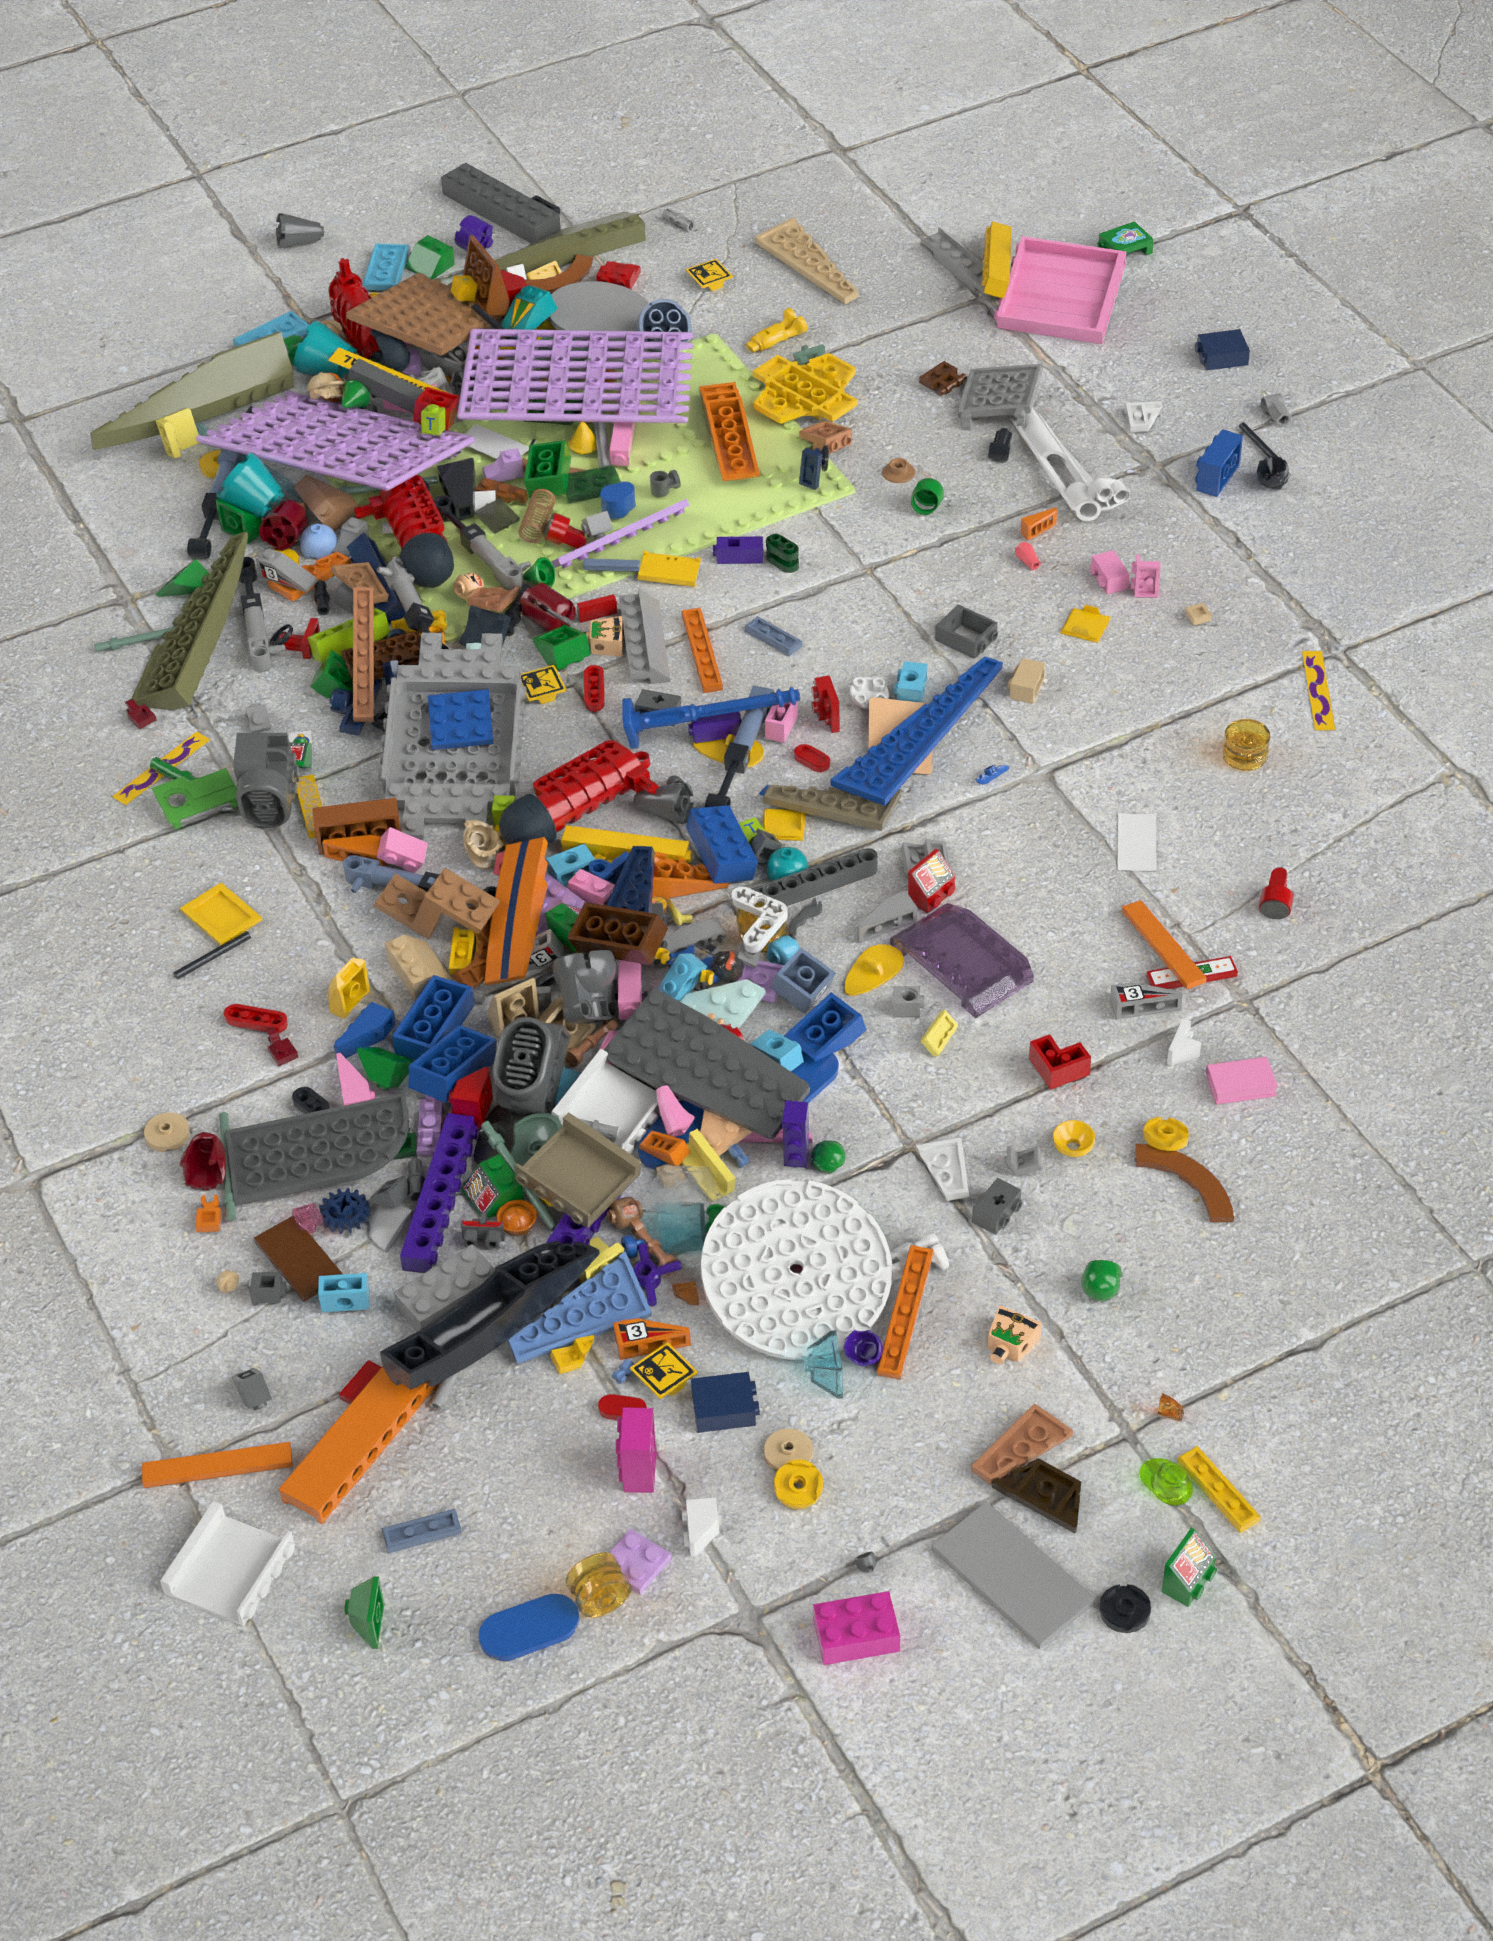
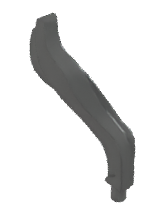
M813 898L812 903L804 907L799 916L790 922L789 933L792 939L796 940V930L799 926L805 924L808 918L817 916L822 912L821 901L817 904L816 898Z

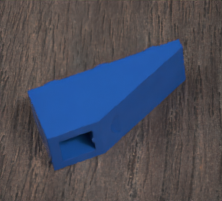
M371 1001L361 1011L358 1018L348 1026L346 1032L335 1041V1055L341 1053L345 1058H348L357 1053L358 1047H370L383 1041L396 1026L394 1011Z

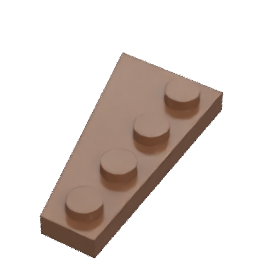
M1034 1403L971 1465V1471L991 1485L994 1479H1002L1010 1474L1011 1471L1022 1467L1072 1437L1073 1430Z

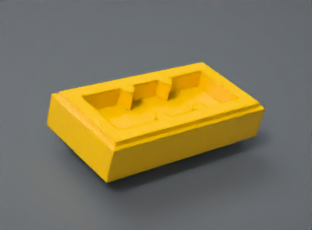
M553 261L527 273L526 278L527 280L545 279L562 272L557 262Z

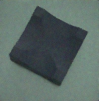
M470 606L467 625L459 643L463 646H466L468 643H481L482 633L502 634L503 647L511 618L505 614Z

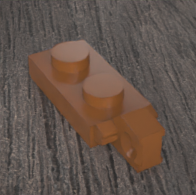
M483 478L475 488V492L495 490L496 500L508 504L511 501L525 504L528 500L527 490Z

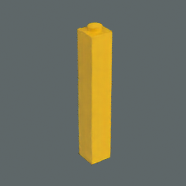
M566 825L561 839L562 852L585 844L593 857L596 854H600L606 857V861L609 859L613 861L624 852L630 854L633 846H652L655 852L667 854L666 858L677 861L679 858L685 859V863H691L693 858V851L690 850L689 841L569 825Z

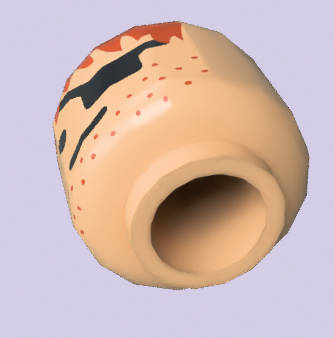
M474 572L459 575L454 583L456 595L463 600H467V597L477 588L484 587L483 580Z

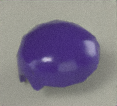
M854 1330L845 1338L843 1349L846 1357L853 1364L867 1367L874 1365L880 1360L883 1345L881 1339L870 1330Z

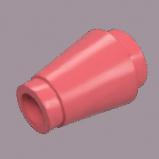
M1022 542L1015 548L1016 557L1031 570H1035L1040 566L1041 562L1031 544Z

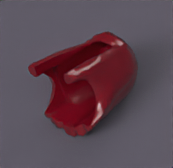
M208 1132L199 1133L191 1139L184 1151L179 1165L183 1168L184 1181L187 1187L190 1186L195 1190L201 1187L203 1191H209L210 1188L215 1189L217 1184L221 1185L224 1182L226 1172L225 1149L221 1140L216 1135Z

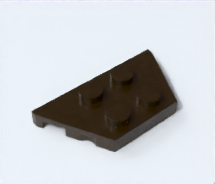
M1039 1458L1029 1462L1025 1467H1019L1011 1471V1475L1001 1480L999 1478L993 1480V1489L1075 1534L1077 1532L1081 1493L1080 1480Z

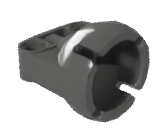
M590 951L588 954L589 959L585 960L582 953L567 955L554 960L552 966L553 976L562 991L563 1015L567 1022L594 1024L618 1018L619 1008L613 983L616 974V961L611 951Z

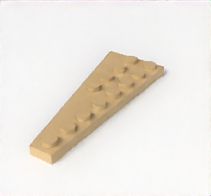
M793 217L755 236V243L842 303L847 304L858 298V290L850 281L843 277L841 271L836 269L834 262L831 263L829 261L828 255L817 243L815 244L811 240L810 234L805 233L804 227L802 225L799 226L796 218Z

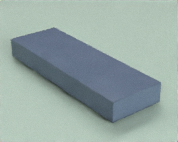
M758 616L745 626V632L789 657L802 647L801 640Z
M456 1509L382 1528L388 1554L462 1534Z

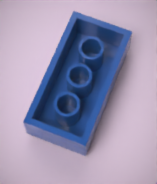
M728 805L690 809L686 829L713 883L753 880L758 860L731 807Z
M433 975L392 1035L395 1054L416 1060L458 1025H462L475 1006L473 987Z
M458 1025L409 1065L408 1088L447 1103L451 1089L454 1090L458 1080L484 1067H490L494 1063L497 1039Z

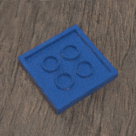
M489 689L428 695L432 750L494 744Z

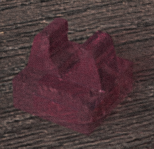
M315 1203L292 1209V1216L301 1231L307 1230L309 1234L316 1232V1227L323 1224V1216Z

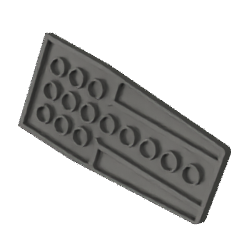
M656 988L652 989L604 1049L608 1053L607 1061L655 1088L669 1086L675 1097L768 1139H774L782 1129L785 1101L803 1102L810 1093V1087L806 1081L706 1015Z

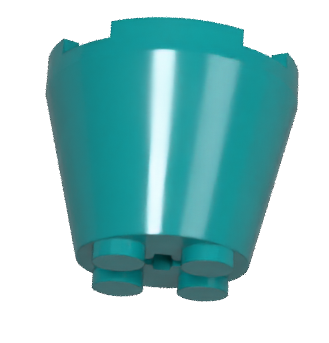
M319 321L312 322L306 329L308 334L304 337L302 343L299 342L295 353L294 366L297 367L296 371L311 376L318 375L320 372L333 373L343 380L345 374L349 375L350 369L328 360L338 348L354 354L357 353V349L353 348L325 324Z
M251 452L246 456L248 459L246 462L238 463L222 483L223 491H219L216 497L258 518H265L275 502L278 503L284 497L283 489L259 457Z

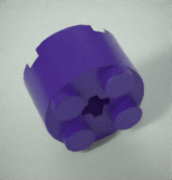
M472 215L466 216L459 224L461 226L460 231H456L454 238L457 246L467 251L470 235H473L484 249L492 246V225Z

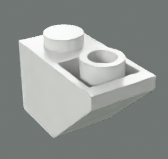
M716 1497L686 1500L687 1510H682L683 1526L688 1525V1531L684 1532L685 1547H690L691 1557L697 1556L719 1533Z

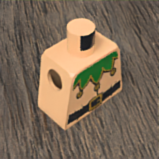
M622 616L592 620L590 622V631L584 632L586 633L588 643H590L591 653L623 656Z
M1000 1305L988 1334V1349L992 1351L990 1359L996 1364H1003L1006 1358L1015 1362L1020 1361L1040 1339L1041 1322Z

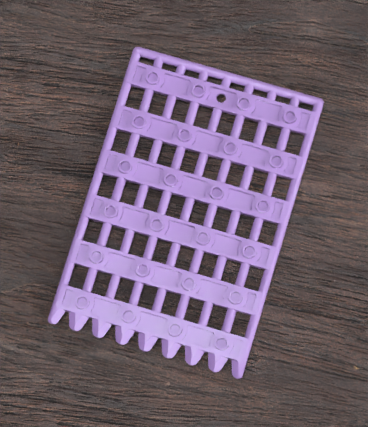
M472 329L469 336L457 417L460 420L687 423L688 417L679 416L676 413L689 411V406L676 403L690 401V396L678 394L677 392L690 390V385L681 384L678 381L691 379L690 374L680 373L679 371L692 369V364L680 362L681 360L692 359V354L680 352V350L693 349L692 343L682 342L681 340L692 339L694 335L691 332ZM501 336H502V337H518V338H517V340H507V339H501ZM537 337H554V340H537ZM573 338H590V341H573ZM609 338H626V341H609ZM645 339H662V342H645ZM499 347H516V350H499ZM535 347H553L552 350H535ZM572 348H589V351L571 350ZM608 348L625 349V352L608 351ZM644 349H662V351L644 352ZM498 357H515V360H498ZM534 357L551 358V361H534ZM570 358H591V360L570 361ZM607 359H624V362H607ZM643 359H661V363L643 362ZM496 367H513V371L496 370ZM533 368H550V371H533ZM569 368L587 370L586 372H571L569 371ZM606 369H623V372H606ZM642 370H660V373H642ZM495 378H512V381L494 380ZM531 378H549V381H531ZM568 379H586L585 382H568ZM605 379L622 380V383L604 382ZM641 380H659V383H641ZM493 388H511L510 392L493 391ZM530 389H547V392H530ZM567 389L584 390V393H567ZM604 390H621V393L603 392ZM640 391H658V394H640ZM467 398H472V402H467ZM492 399H509V402L491 401ZM529 399H543V400H546V403H528V402H529ZM566 400H583V403L565 402ZM603 400L620 401V404H602ZM657 401V405L639 404V402ZM490 409L508 410L507 413H490ZM527 410H545V413H527ZM564 411H582V414H564ZM619 411V415H603L601 412ZM639 412H657L656 415H638Z
M286 391L284 393L286 397L274 396V402L276 403L263 402V407L265 408L253 407L252 412L254 414L241 413V418L243 419L231 418L230 423L232 425L219 424L218 429L220 431L208 430L207 435L209 436L198 435L196 437L199 443L245 455L252 452L261 459L389 491L475 441L473 436L450 430H444L439 436L423 434L421 425L417 422L361 408L344 409L340 403L320 398L317 400L311 399L308 395L292 391Z

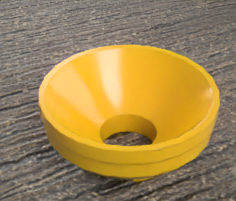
M1068 1120L1062 1122L1053 1132L1055 1148L1066 1156H1083L1090 1152L1094 1146L1095 1133L1088 1124L1082 1121ZM1073 1142L1077 1143L1080 1147L1072 1150L1067 1145Z

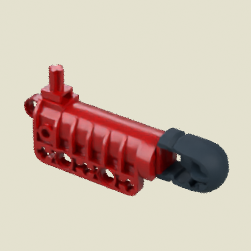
M341 258L338 261L340 271L335 272L336 275L328 288L331 313L334 321L342 325L343 334L354 348L357 349L359 356L369 360L371 355L374 354L376 358H379L380 365L397 372L403 371L410 363V353L404 341L346 318L349 310L372 297L368 294L366 288L363 287L360 277L351 271L349 259Z

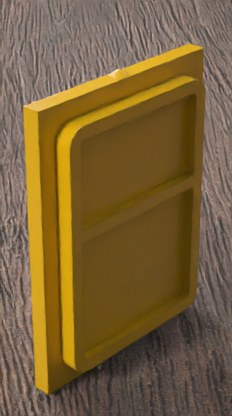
M222 882L180 908L182 913L220 946L262 921V917Z

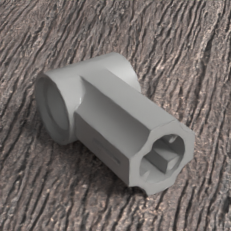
M1281 394L1261 398L1262 411L1265 414L1269 413L1276 424L1283 427L1291 421V415L1285 407Z

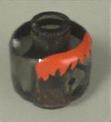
M720 951L715 954L711 970L723 983L736 982L743 975V962L732 951Z

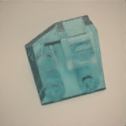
M679 1201L657 1203L661 1249L665 1253L703 1250L706 1238L704 1202Z

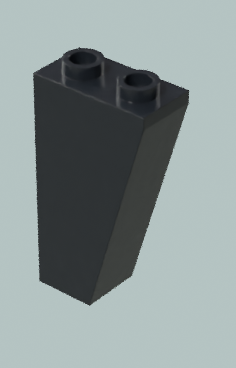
M474 458L437 466L438 479L445 496L450 497L452 500L453 514L459 520L475 517L476 472Z

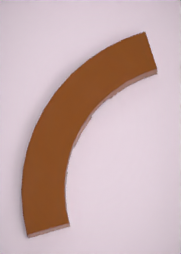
M576 254L574 262L564 272L545 279H525V282L531 286L549 291L552 294L561 287L581 282L582 278L589 273L592 267L593 257Z
M474 905L468 907L471 910L476 909ZM492 916L479 935L475 933L476 951L472 962L453 975L456 982L471 986L473 989L485 981Z
M1149 1144L1135 1145L1136 1167L1154 1168L1179 1175L1181 1180L1193 1189H1196L1202 1196L1210 1222H1234L1233 1208L1224 1187L1202 1164L1177 1151L1160 1150Z

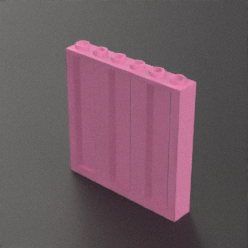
M1022 236L1020 243L1016 245V256L1012 258L1010 282L1004 299H999V310L996 309L994 320H997V328L1103 344L1125 270L1126 252Z

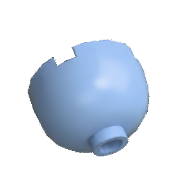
M314 524L307 527L300 537V549L302 555L307 559L316 557V560L332 554V550L338 543L334 530L324 524Z

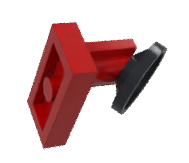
M310 618L304 635L292 634L293 627L290 624H286L277 630L271 638L270 644L272 646L283 644L286 650L302 652L303 659H311L312 651L308 637L320 632L318 618Z

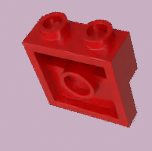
M607 261L605 266L601 265L596 279L597 282L613 283L632 290L641 272V268L639 265Z
M830 675L815 677L813 681L814 686L811 687L814 699L811 702L812 711L817 713L819 721L825 720L826 726L829 725L832 733L840 732L839 699Z

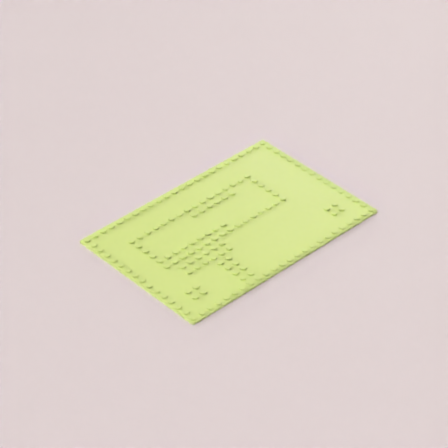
M715 333L687 342L693 344V349L680 350V352L692 354V359L680 361L692 364V369L679 371L680 373L690 374L691 379L678 381V383L690 385V390L677 392L678 394L690 396V401L676 403L689 406V411L676 413V415L688 417L687 423L636 422L629 466L610 465V468L603 471L599 468L597 450L589 454L573 452L569 448V441L581 422L463 420L454 423L449 429L450 431L464 434L477 424L528 447L533 439H536L534 444L566 440L571 455L570 467L587 471L580 482L571 481L578 480L580 473L575 476L569 474L571 480H568L567 493L559 496L555 495L556 502L551 515L556 512L570 518L569 525L581 531V524L584 518L602 512L600 492L605 486L620 482L632 483L635 490L636 506L625 517L610 519L613 529L604 533L605 536L687 499L690 506L684 508V513L676 517L674 514L668 516L669 520L661 524L656 521L652 523L653 527L646 531H642L641 528L636 531L637 535L631 538L621 537L620 543L613 546L610 543L604 545L605 549L596 554L594 551L588 553V559L639 560L641 565L643 551L683 557L715 545L717 537H737L855 493V487L830 459L828 460L827 471L824 472L821 468L819 487L816 490L799 484L802 450L805 448L814 450L813 443L799 438V431L802 428L794 419L779 424L753 408V402L765 390V387L759 380L753 377L752 372ZM643 359V362L661 363V359ZM615 369V371L623 372V369ZM642 370V373H660V370ZM580 379L575 382H585L586 379ZM617 380L614 383H621L622 380ZM641 380V383H659V380ZM736 382L737 389L742 397L760 477L722 481L706 422L699 386ZM567 389V393H584V390ZM604 390L603 393H619V390ZM641 390L640 394H658V391ZM529 399L528 403H546V400ZM566 400L565 403H579L580 400ZM603 400L602 404H617L618 401ZM640 401L639 404L657 405V401ZM495 409L490 411V413H507L508 410ZM527 410V413L544 414L545 410ZM564 411V414H576V411ZM603 411L604 415H616V411ZM639 412L638 415H656L657 412ZM605 422L609 461L614 422ZM586 423L595 435L594 423ZM467 446L461 449L462 452L457 457L451 456V459L447 457L445 460L438 462L417 475L422 478L437 476L438 479L437 466L474 458L477 487L482 479L485 478L483 467L492 464L497 459ZM528 451L525 452L521 457L527 459ZM676 470L680 478L681 487L669 489V494L664 497L653 496L650 489V475L655 471H664L668 474L669 471ZM324 475L329 483L337 489L340 488L339 486L346 485L347 487L361 486V484ZM524 477L502 481V483L527 490L524 484ZM439 479L438 484L429 485L430 495L433 500L438 496L445 495ZM380 491L351 494V496L361 507L369 504L368 498L379 496ZM528 492V500L525 504L511 501L508 504L496 500V515L475 516L460 520L466 527L476 523L486 533V539L506 558L510 556L518 565L529 561L532 566L540 557L553 561L576 550V548L562 542L560 545L545 540L544 537L537 543H529L519 536V527L530 502ZM536 499V500H535V501H543V502H545V503L548 504V502H546V501H544V500H541V499ZM536 502V503L543 504L544 506L548 507V506H547L546 504H544V503ZM373 515L360 518V520L367 522L369 537L376 542L386 562L389 564L393 557L400 558L402 550L394 534H382V523H388L386 517L375 520ZM451 521L443 522L445 530L442 533L453 555L454 569L452 575L446 582L435 588H426L413 583L423 606L429 607L431 612L437 610L445 611V621L447 622V630L444 631L445 643L460 639L468 621L470 605H467V600L457 596L454 591V583L459 575L474 572L483 580L484 587H503V590H506L495 578L494 571L475 553L470 554L461 545L459 529ZM527 525L530 529L539 531L538 529L531 528L529 525ZM525 526V528H526L528 531L532 532V533H540V532L531 531V530H529V529ZM525 530V532L528 533L529 535L538 536V535L531 534V533H529V532H527V531ZM524 533V535L531 539H537L536 537H530ZM585 534V538L587 541L586 545L593 541H596L594 540V537L587 538V535ZM576 558L572 560L573 564L562 569L561 566L554 568L556 576L551 588L569 599L632 576L638 572L584 570V559L578 561ZM524 580V583L530 584L532 587L535 586V584ZM514 600L504 610L496 613L504 614L505 611L511 608Z

